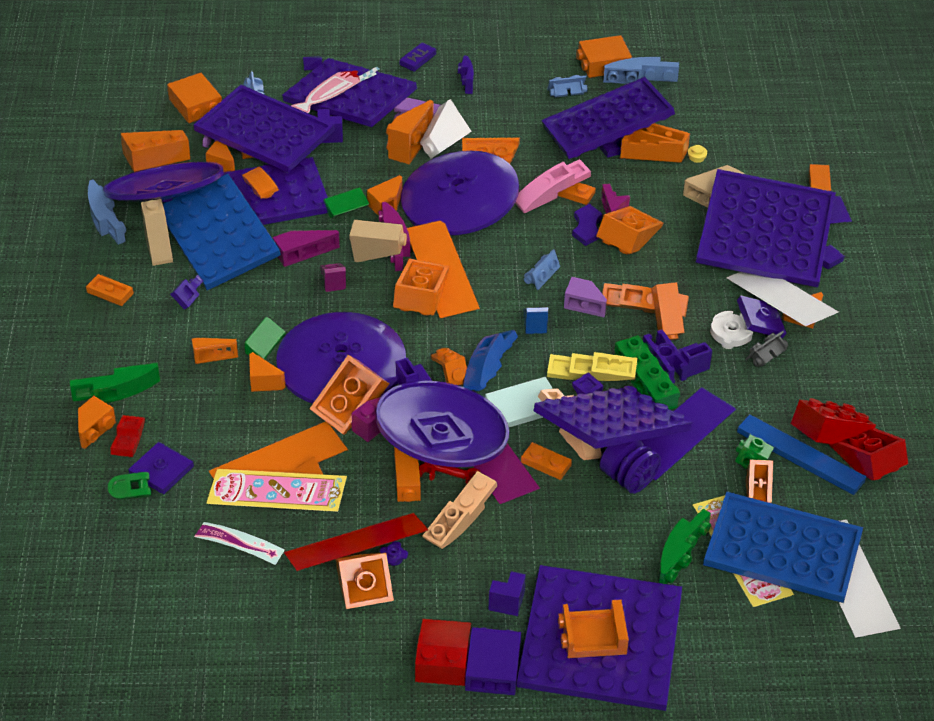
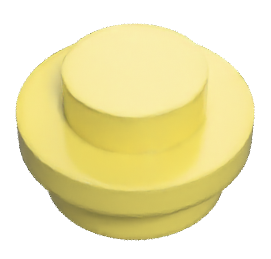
M700 145L692 146L688 149L689 159L696 163L702 162L707 156V150Z

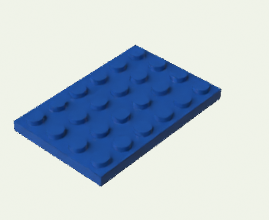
M229 174L221 176L200 190L163 203L167 228L196 274L203 280L202 283L206 290L214 288L281 255L280 249Z
M726 492L703 565L844 603L863 527Z

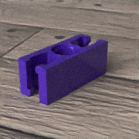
M663 330L657 331L656 343L651 340V334L644 335L643 342L648 345L652 355L657 357L659 365L668 373L672 383H675V372L680 376L681 381L687 380L689 364Z

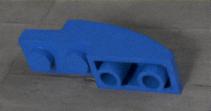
M515 330L486 336L480 341L469 361L464 379V388L480 391L486 387V383L496 376V372L502 367L499 359L503 357L502 354L511 348L512 343L518 338Z

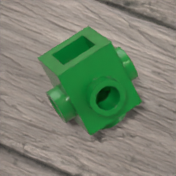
M750 434L746 442L741 440L735 452L739 453L735 462L748 469L749 460H768L774 447Z

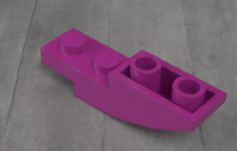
M382 202V210H378L379 222L401 224L403 232L407 234L406 245L402 246L400 254L390 256V263H394L395 271H403V257H410L409 233L397 211L387 202Z

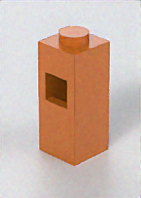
M677 282L655 285L652 287L658 331L663 330L670 340L679 339L678 336L685 332Z
M394 447L397 501H421L418 459Z

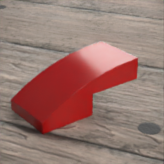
M122 416L117 425V436L110 447L111 455L134 456L142 435L145 418Z

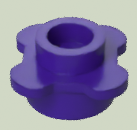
M397 541L392 542L388 547L380 549V553H386L388 564L392 566L401 564L403 559L408 557V552L403 550L401 543Z

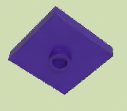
M740 295L737 303L748 330L767 335L772 333L777 335L784 331L780 336L781 338L787 334L778 310L765 301Z
M158 442L131 466L128 471L129 474L149 472L150 480L148 481V486L164 495L194 467L192 460Z

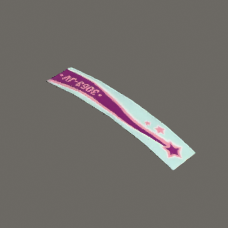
M207 522L202 524L194 536L234 547L276 565L285 551L270 542L250 534Z

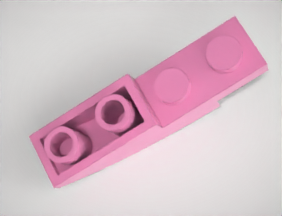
M580 159L569 165H566L563 161L545 171L519 192L515 204L523 213H527L556 199L558 192L591 177V171Z

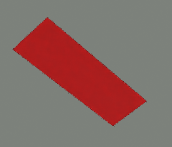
M414 513L286 551L284 554L296 571L422 533L429 529Z

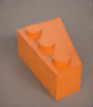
M653 123L647 128H641L623 137L620 158L682 162L688 152L690 133Z
M183 130L121 133L123 154L134 172L190 160L189 139Z

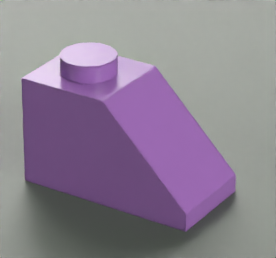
M571 277L565 292L564 308L605 317L607 299L595 284L589 280Z

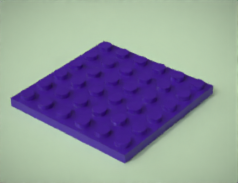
M717 169L696 263L773 279H784L788 282L818 288L836 192Z
M540 565L517 687L666 711L682 587ZM612 600H622L629 639L627 654L568 658L566 648L562 649L561 633H564L563 628L558 626V614L562 613L563 604H568L569 612L611 609Z

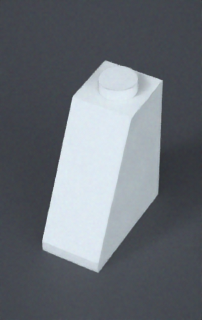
M451 99L438 107L420 142L425 153L430 158H433L472 132Z

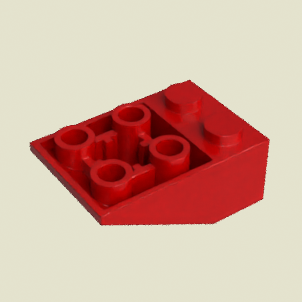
M810 398L809 401L799 399L790 423L815 442L836 444L876 427V424L868 420L869 416L856 412V408L852 405L843 403L840 406L831 401L822 403L813 398Z

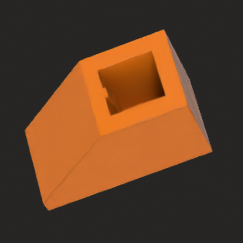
M399 175L367 189L368 206L377 215L378 210H382V202H387L397 211L402 193V177Z
M95 396L78 408V432L81 447L84 449L91 443H94L98 437L111 429L116 423L114 408Z

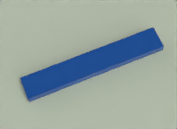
M749 415L738 427L737 433L746 438L751 434L774 447L772 452L852 495H855L866 480L865 475L752 415Z

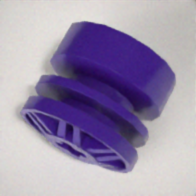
M641 440L607 447L600 461V469L611 479L617 480L619 485L625 487L629 493L635 494L644 489L653 480L660 467L661 457L657 452L652 451L649 446L643 445Z

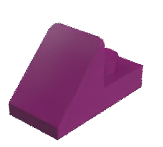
M602 184L601 201L606 214L629 206V195L617 196L616 192L612 191L611 184Z
M343 264L320 265L326 292L344 290L346 288V269Z

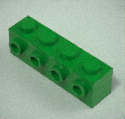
M639 335L615 342L614 355L638 358L635 379L630 380L637 391L651 396L655 403L667 405L669 410L677 408L680 397L679 388L672 383L668 373L662 369L657 357L652 355L648 345L641 340Z

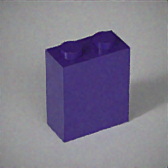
M472 627L465 691L515 695L521 632Z

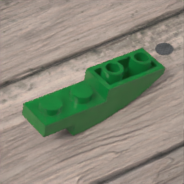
M158 363L114 368V375L70 380L73 401L89 400L95 396L105 403H110L136 395L160 382Z
M703 508L691 522L681 518L675 525L662 552L659 583H673L681 569H686L692 561L691 550L696 545L701 535L705 536L710 530L711 513Z

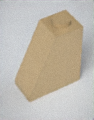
M729 165L717 168L721 170L744 174L743 172ZM717 169L687 178L685 180L683 196L708 208Z
M162 200L141 202L145 238L152 265L173 262Z
M354 220L349 235L355 262L400 254L402 246H405L407 241V234L403 232L401 224Z

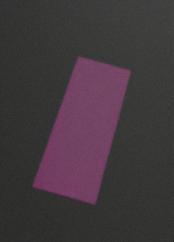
M508 443L503 452L495 459L473 466L479 469L480 473L497 482V487L492 494L499 504L540 489Z

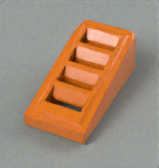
M192 338L195 364L238 358L236 339Z

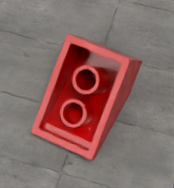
M876 428L836 444H829L855 471L865 475L870 480H879L882 476L898 471L899 468L908 464L905 439Z
M422 620L415 662V682L465 686L471 622Z

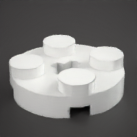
M724 311L715 315L711 323V335L717 342L721 343L723 348L732 349L752 340L753 331L747 329L742 313L739 316L733 314V311Z

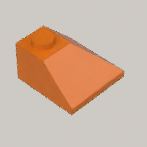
M386 553L359 554L336 559L339 583L346 609L394 601Z

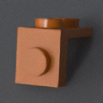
M449 348L438 349L437 353L431 355L433 361L443 366L446 383L464 384L467 370L464 356Z

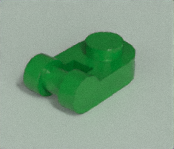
M149 472L113 477L108 483L110 495L117 500L150 497L151 488H148ZM132 482H138L139 489H132Z

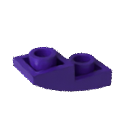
M464 55L462 63L459 62L458 74H461L462 86H465V94H473V65L469 57Z

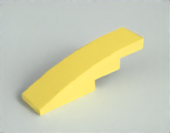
M594 352V356L572 353V357L550 354L547 377L577 380L589 372L598 381L634 380L638 358Z

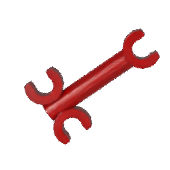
M427 462L419 466L420 477H422L423 473L429 472V480L431 481L435 478V471L464 479L465 483L468 484L472 479L471 477L477 471L480 472L476 468H470L466 471L456 467L439 466Z

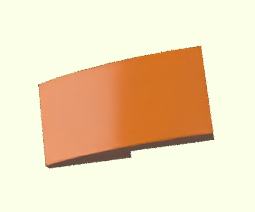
M257 167L242 175L244 182L250 185L254 194L261 199L269 198L274 192L279 190L271 177L261 167Z

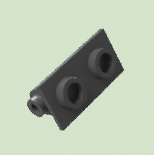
M784 331L777 335L774 333L770 334L764 339L765 343L762 345L760 343L755 344L749 349L751 353L745 360L747 361L752 358L753 364L756 367H763L774 357L785 352L788 342L780 337Z

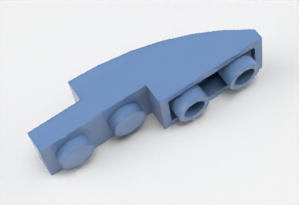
M638 57L612 62L604 67L603 82L629 84L643 77L651 81L677 82L679 62H660V57Z
M93 179L90 180L88 199L91 217L97 231L101 236L109 233L118 245L126 242L124 235L126 228L122 221L119 222L113 212L115 207L113 199L107 198L104 195L101 185L98 186Z

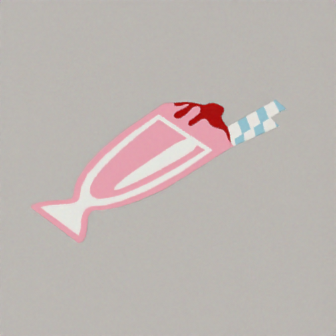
M375 67L361 76L357 75L358 71L356 70L338 72L314 88L306 97L305 102L291 106L309 113L312 104L320 103L339 95L357 83L376 75L375 72L379 68Z

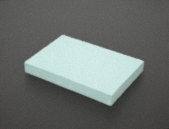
M542 377L487 393L485 398L502 412L508 426L512 427L543 418L533 411L534 404L542 402L538 398L541 390L553 388L547 378Z

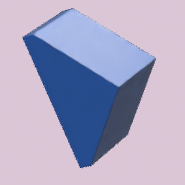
M548 307L524 308L526 334L547 333Z

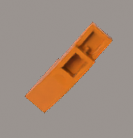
M604 283L602 294L607 299L606 306L655 313L652 288L629 284L616 285ZM679 294L682 317H686L689 296Z

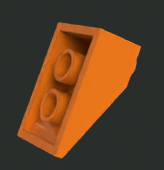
M429 100L397 116L392 123L388 124L386 134L388 135L386 149L388 150L389 159L406 164L412 162L422 148L420 142L433 119L434 101Z
M628 206L604 214L596 236L601 238L603 243L618 247L620 252L632 254L639 251L663 226V222L632 206Z
M409 259L395 285L393 307L399 308L402 311L419 312L422 315H434L440 302L449 266Z
M347 355L310 407V410L345 435L352 427V412L365 402L379 398L390 383L356 358Z

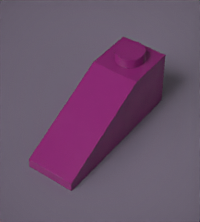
M337 230L289 231L273 237V241L281 253L278 259L284 267L340 248L339 232Z
M381 397L365 402L352 412V431L367 442L381 433L375 419L377 404Z

